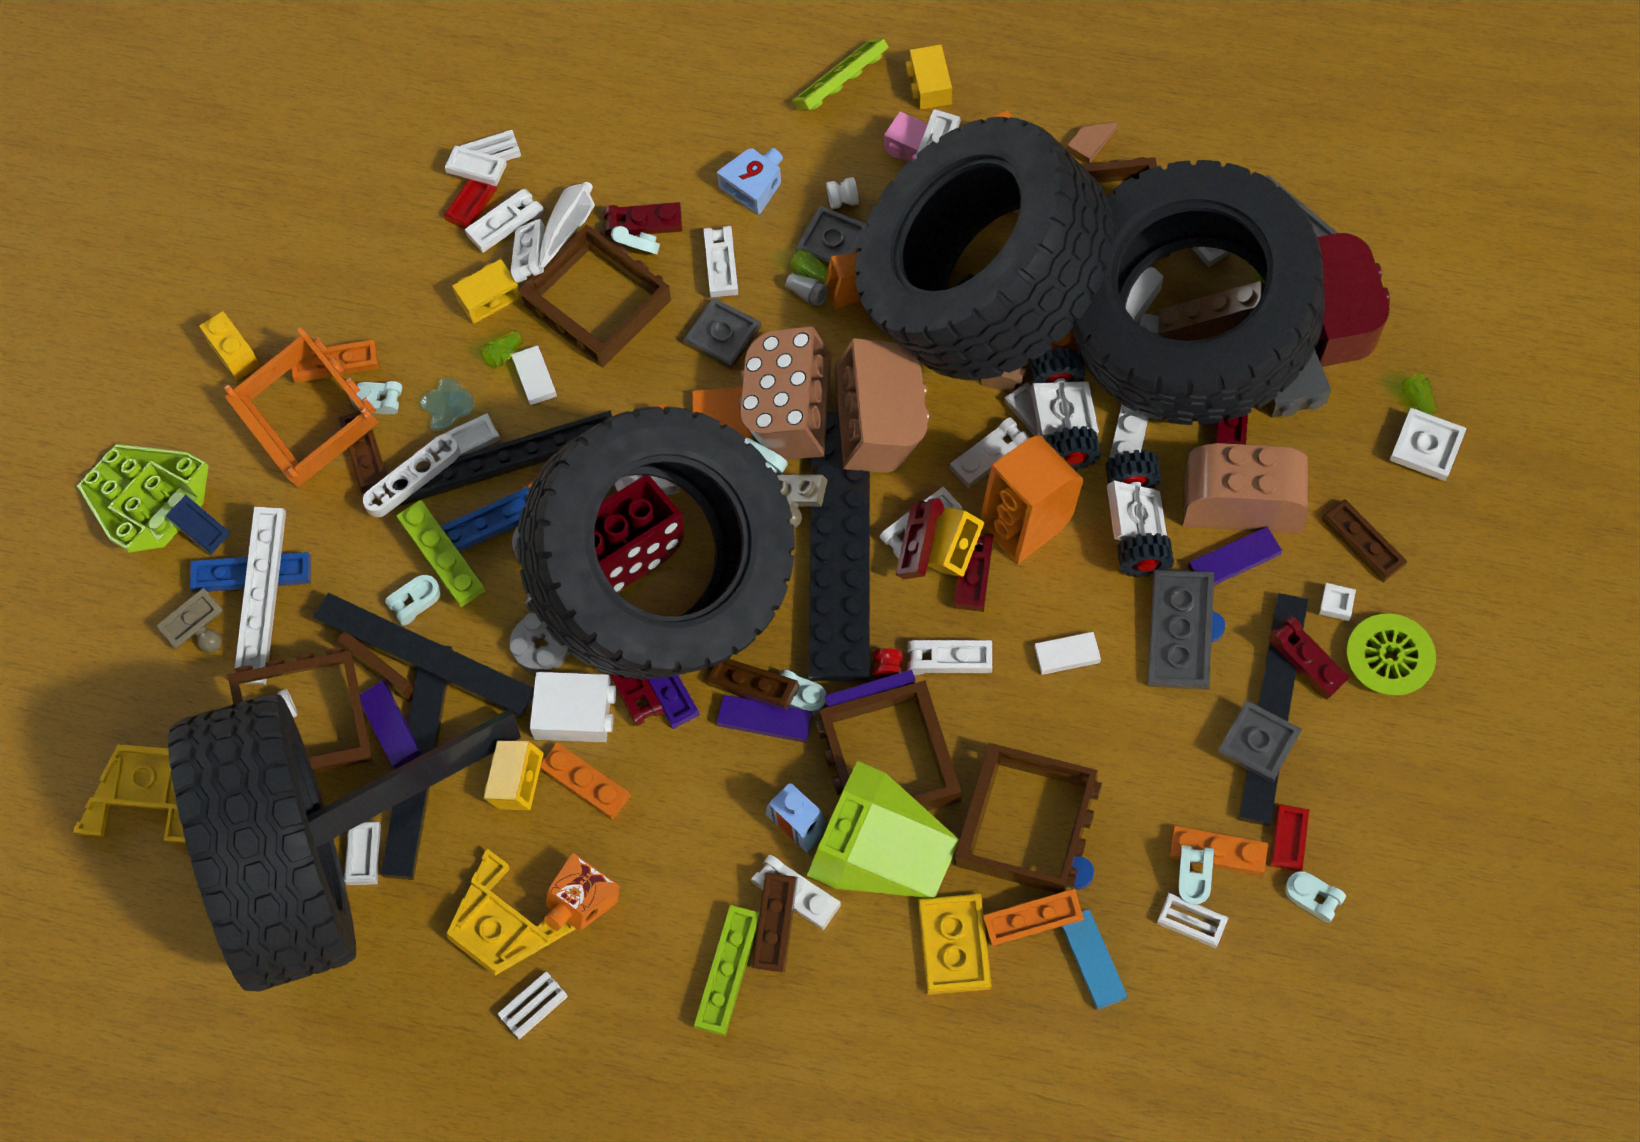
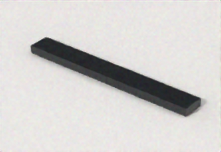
M611 410L459 456L452 464L397 507L546 462L554 454H557L559 449L598 423L612 417ZM431 465L420 469H416V471L421 473L426 472L429 470ZM398 479L393 483L392 488L403 490L407 486L408 481Z
M329 592L313 616L316 622L341 634L348 632L359 642L501 709H509L514 715L521 718L533 699V687Z
M1278 593L1271 633L1275 629L1282 628V622L1289 616L1296 618L1301 623L1303 629L1308 599ZM1291 637L1288 638L1292 645L1296 643ZM1270 641L1258 706L1288 722L1296 669ZM1247 770L1238 820L1270 826L1279 772L1274 782L1271 783Z
M445 646V647H447V648L453 650L452 646ZM417 670L408 726L422 752L421 755L437 747L448 683ZM429 788L393 806L381 871L382 877L414 880Z
M508 709L308 815L307 819L316 848L494 753L497 741H516L520 739L521 736L514 713Z

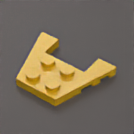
M117 744L99 779L101 782L94 796L89 798L85 806L87 809L81 821H77L73 833L104 837L110 805L169 810L164 841L186 844L173 788L168 748Z
M487 849L482 856V862L477 872H475L471 880L470 888L465 898L462 899L447 931V938L496 976L574 931L576 928L566 922L556 931L546 924L545 919L538 926H535L490 890L509 871V864Z

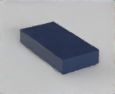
M186 494L165 516L168 521L210 556L231 534Z

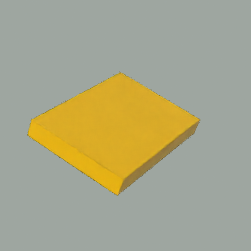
M981 894L918 899L927 994L991 989Z

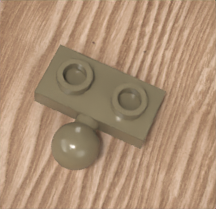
M777 475L783 487L780 492L782 495H786L790 505L792 518L789 519L791 525H794V528L798 527L802 521V514L798 509L799 506L822 507L827 479L823 475Z
M203 588L157 624L156 627L176 650L196 634L198 637V647L205 653H213L220 648L222 639L218 632L211 629L207 630L205 626L222 614L223 610Z

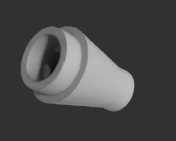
M791 273L785 283L786 289L791 290L810 306L822 305L828 296L829 288L820 279Z

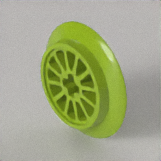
M1386 613L1371 616L1355 627L1347 643V659L1354 675L1368 688L1386 695H1405L1418 690L1430 679L1436 665V650L1429 634L1417 622L1402 615ZM1386 634L1392 635L1391 642L1388 641ZM1379 636L1381 642H1379L1375 637ZM1397 636L1404 639L1400 644L1396 643ZM1370 643L1374 648L1368 647L1366 644ZM1406 644H1409L1412 647L1408 649H1403V647ZM1387 651L1390 654L1394 652L1397 654L1395 661L1392 658L1386 659L1384 657ZM1365 654H1366V655H1370V656H1374V657L1365 658ZM1414 654L1416 659L1408 656ZM1379 663L1374 669H1371L1369 666ZM1407 665L1413 666L1415 669L1411 670ZM1382 668L1385 669L1384 677L1377 674ZM1390 670H1392L1395 679L1388 677ZM1400 671L1403 672L1406 676L1402 677Z

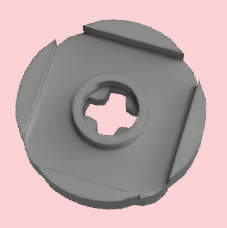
M535 613L527 614L524 620L516 625L510 637V650L516 662L521 668L532 673L545 672V670L553 667L555 669L566 661L570 653L566 645L561 646L546 630L547 624L544 621L540 622ZM539 638H545V642L548 645L535 649L534 641Z

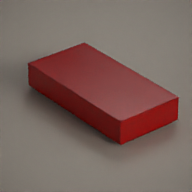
M469 179L445 212V220L466 229L479 217L497 191V187Z
M1278 804L1270 867L1302 871L1310 809Z

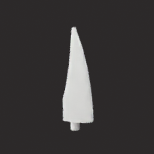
M584 182L583 184L573 185L564 189L546 226L540 249V268L543 269L561 247L587 220L595 206L590 195L593 189L591 183Z

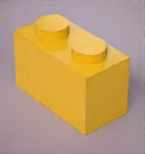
M942 44L911 49L910 61L905 62L908 78H913L914 83H911V94L913 100L918 99L920 110L951 105L952 85Z
M502 259L485 265L480 271L471 276L463 277L456 284L452 285L457 301L473 324L519 299L517 292L519 289L518 283L514 280Z
M224 311L199 325L208 344L236 382L261 367L252 349Z
M944 507L943 514L939 515L937 519L928 566L939 573L963 577L985 522L965 510Z
M497 741L496 749L491 759L492 765L489 778L484 788V799L502 810H531L544 753L529 741Z

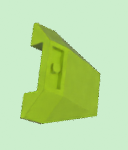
M115 444L100 462L87 473L77 487L111 542L129 553L162 548L179 531L165 516L186 494L200 507L203 505L208 464L188 452Z
M857 760L822 837L807 876L835 889L935 898L960 840L887 773Z

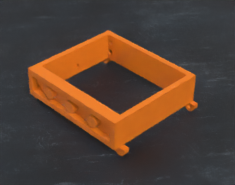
M302 327L297 329V332L301 335L234 390L229 384L224 387L228 393L225 396L227 401L287 479L298 488L379 423L373 415L377 411L366 397L363 400L360 399L357 395L360 391L359 387L350 377L345 380L341 375L344 368L334 357L329 360L325 354L328 348L318 337L313 340ZM314 351L362 413L299 463L251 400Z

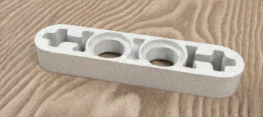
M447 434L436 437L370 488L363 497V504L368 514L373 517H383L452 464L460 454L456 439ZM442 446L450 447L451 451L447 453L446 451H441L440 448ZM431 454H434L435 458L437 457L439 461L435 462ZM421 461L431 463L429 470L422 473L415 470L416 465ZM398 479L408 481L407 486L403 490L393 489V483ZM386 489H388L392 498H389V495L385 493ZM377 499L382 501V505H373L372 501Z

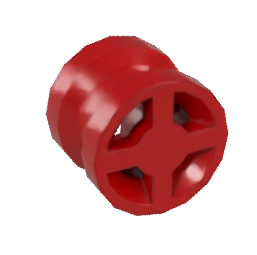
M881 648L873 652V660L876 662V667L873 668L872 674L874 679L879 680L902 673L900 663L903 661V653L900 650Z

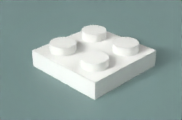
M1410 408L1389 461L1446 481L1467 428Z

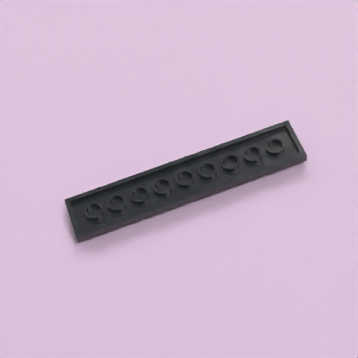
M827 412L824 456L811 458V475H823L827 479L822 507L811 506L809 680L870 681V471L843 469L838 412Z

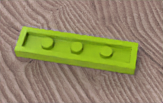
M884 38L870 39L792 100L796 108L809 111L815 110L823 104L822 99L839 92L843 88L842 84L858 77L863 72V67L882 58L881 53L889 48Z
M422 500L396 515L401 525L460 607L486 592L482 583Z
M730 905L695 1020V1029L726 1037L757 932L760 912Z

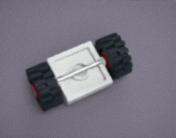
M1057 347V350L1054 351L1050 348L1047 353L1030 361L1033 378L1030 390L1038 433L1075 471L1079 467L1085 469L1088 467L1087 464L1093 465L1095 461L1100 459L1101 451L1089 381L1083 382L1085 372L1081 353L1077 349L1072 350L1071 347H1066L1065 350L1062 347Z
M1134 450L1133 453L1124 451V455L1118 453L1115 455V458L1110 457L1108 459V462L1105 463L1114 539L1121 540L1120 544L1117 545L1121 573H1126V576L1134 574V577H1140L1141 575L1149 577V574L1154 573V570H1168L1174 564L1171 540L1166 533L1160 491L1154 490L1155 485H1159L1161 481L1159 461L1155 453H1149L1147 450H1143L1141 453L1139 450Z

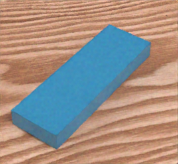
M1090 909L1082 911L1084 920L1061 926L1094 1005L1097 1010L1126 1000L1128 996Z

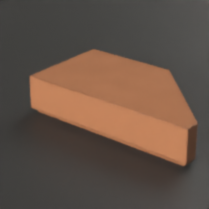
M1112 122L1083 126L1067 145V151L1081 160L1090 163L1118 130V124Z

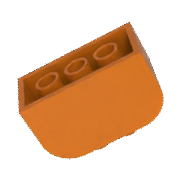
M1041 435L1027 439L991 466L980 520L985 522L983 529L988 534L994 535L993 540L1018 565L1062 531L1069 523L1076 508L1083 478Z

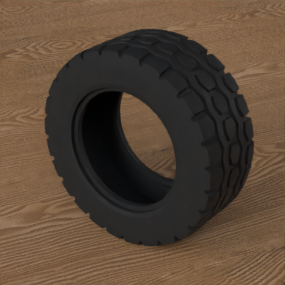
M1013 117L987 118L986 121L982 119L963 125L962 130L955 128L939 137L938 143L933 141L917 153L915 161L911 159L896 174V181H891L879 197L881 200L880 204L874 206L866 222L868 228L862 232L858 246L860 253L857 254L855 263L856 286L867 314L882 331L917 357L923 365L938 374L961 380L990 379L1003 375L1004 371L1010 373L1027 365L1029 358L1035 360L1052 348L1051 343L1054 340L1059 342L1073 328L1072 322L1074 319L1079 320L1092 302L1090 296L1097 294L1105 277L1103 270L1108 269L1112 254L1111 244L1114 242L1112 211L1107 197L1096 179L1044 128ZM1020 209L1016 225L997 256L974 277L961 285L948 289L953 268L962 252L974 237L994 220L1009 212Z
M1190 160L1169 163L1167 169L1164 170L1161 166H1157L1139 173V179L1137 180L1131 177L1114 188L1113 195L1107 194L1106 197L1112 211V221L1114 224V242L1111 244V259L1108 269L1103 270L1105 277L1097 294L1090 296L1091 304L1079 320L1074 319L1072 322L1074 325L1072 328L1082 360L1100 387L1109 395L1114 396L1115 400L1135 412L1139 410L1141 415L1162 422L1164 419H1168L1169 423L1192 425L1193 421H1198L1199 425L1222 422V418L1225 417L1232 420L1251 413V408L1259 409L1278 396V391L1282 393L1299 376V371L1305 368L1315 350L1322 331V318L1324 317L1325 309L1323 261L1321 259L1320 244L1309 218L1302 208L1298 206V203L1280 186L1276 188V184L1267 177L1257 172L1251 174L1248 168L1227 163L1223 167L1220 161L1197 160L1196 165H1191ZM1209 247L1231 252L1253 266L1264 280V292L1249 316L1233 329L1204 340L1180 341L1161 337L1142 327L1126 310L1130 291L1139 276L1158 259L1182 249Z
M658 406L638 408L633 410V412L626 411L598 423L559 449L557 454H554L545 463L539 472V477L534 479L525 498L526 507L522 508L519 518L518 533L521 535L517 539L518 563L522 564L520 576L525 593L530 594L531 600L529 602L540 622L544 621L547 624L546 630L561 646L566 645L568 652L584 663H592L594 668L616 676L621 674L623 677L632 679H661L702 670L730 659L733 654L736 655L747 648L756 639V634L760 635L775 616L774 610L779 609L788 589L786 582L790 581L794 563V555H791V551L795 550L794 525H791L789 519L792 518L790 505L786 495H782L780 492L783 487L772 467L767 468L765 465L767 460L760 451L751 443L746 444V438L726 424L721 426L720 421L699 412L692 414V411L678 407H664L662 409ZM648 475L674 483L697 502L709 522L715 547L712 575L698 601L680 616L655 615L630 604L614 590L600 567L595 549V522L605 495L621 477Z
M267 694L254 700L242 701L237 705L232 704L183 718L172 725L168 734L169 762L185 842L214 934L226 963L232 971L235 980L240 984V987L245 991L259 992L311 976L314 973L319 974L331 968L335 969L345 966L356 957L354 925L334 839L317 848L315 846L307 816L323 808L324 804L301 735L284 698L281 695Z

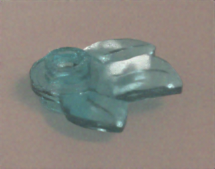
M444 378L440 380L438 390L427 392L419 404L424 410L433 413L429 428L431 430H441L453 425L458 416L469 414L473 409L474 401L472 394L467 389L461 388L457 380Z

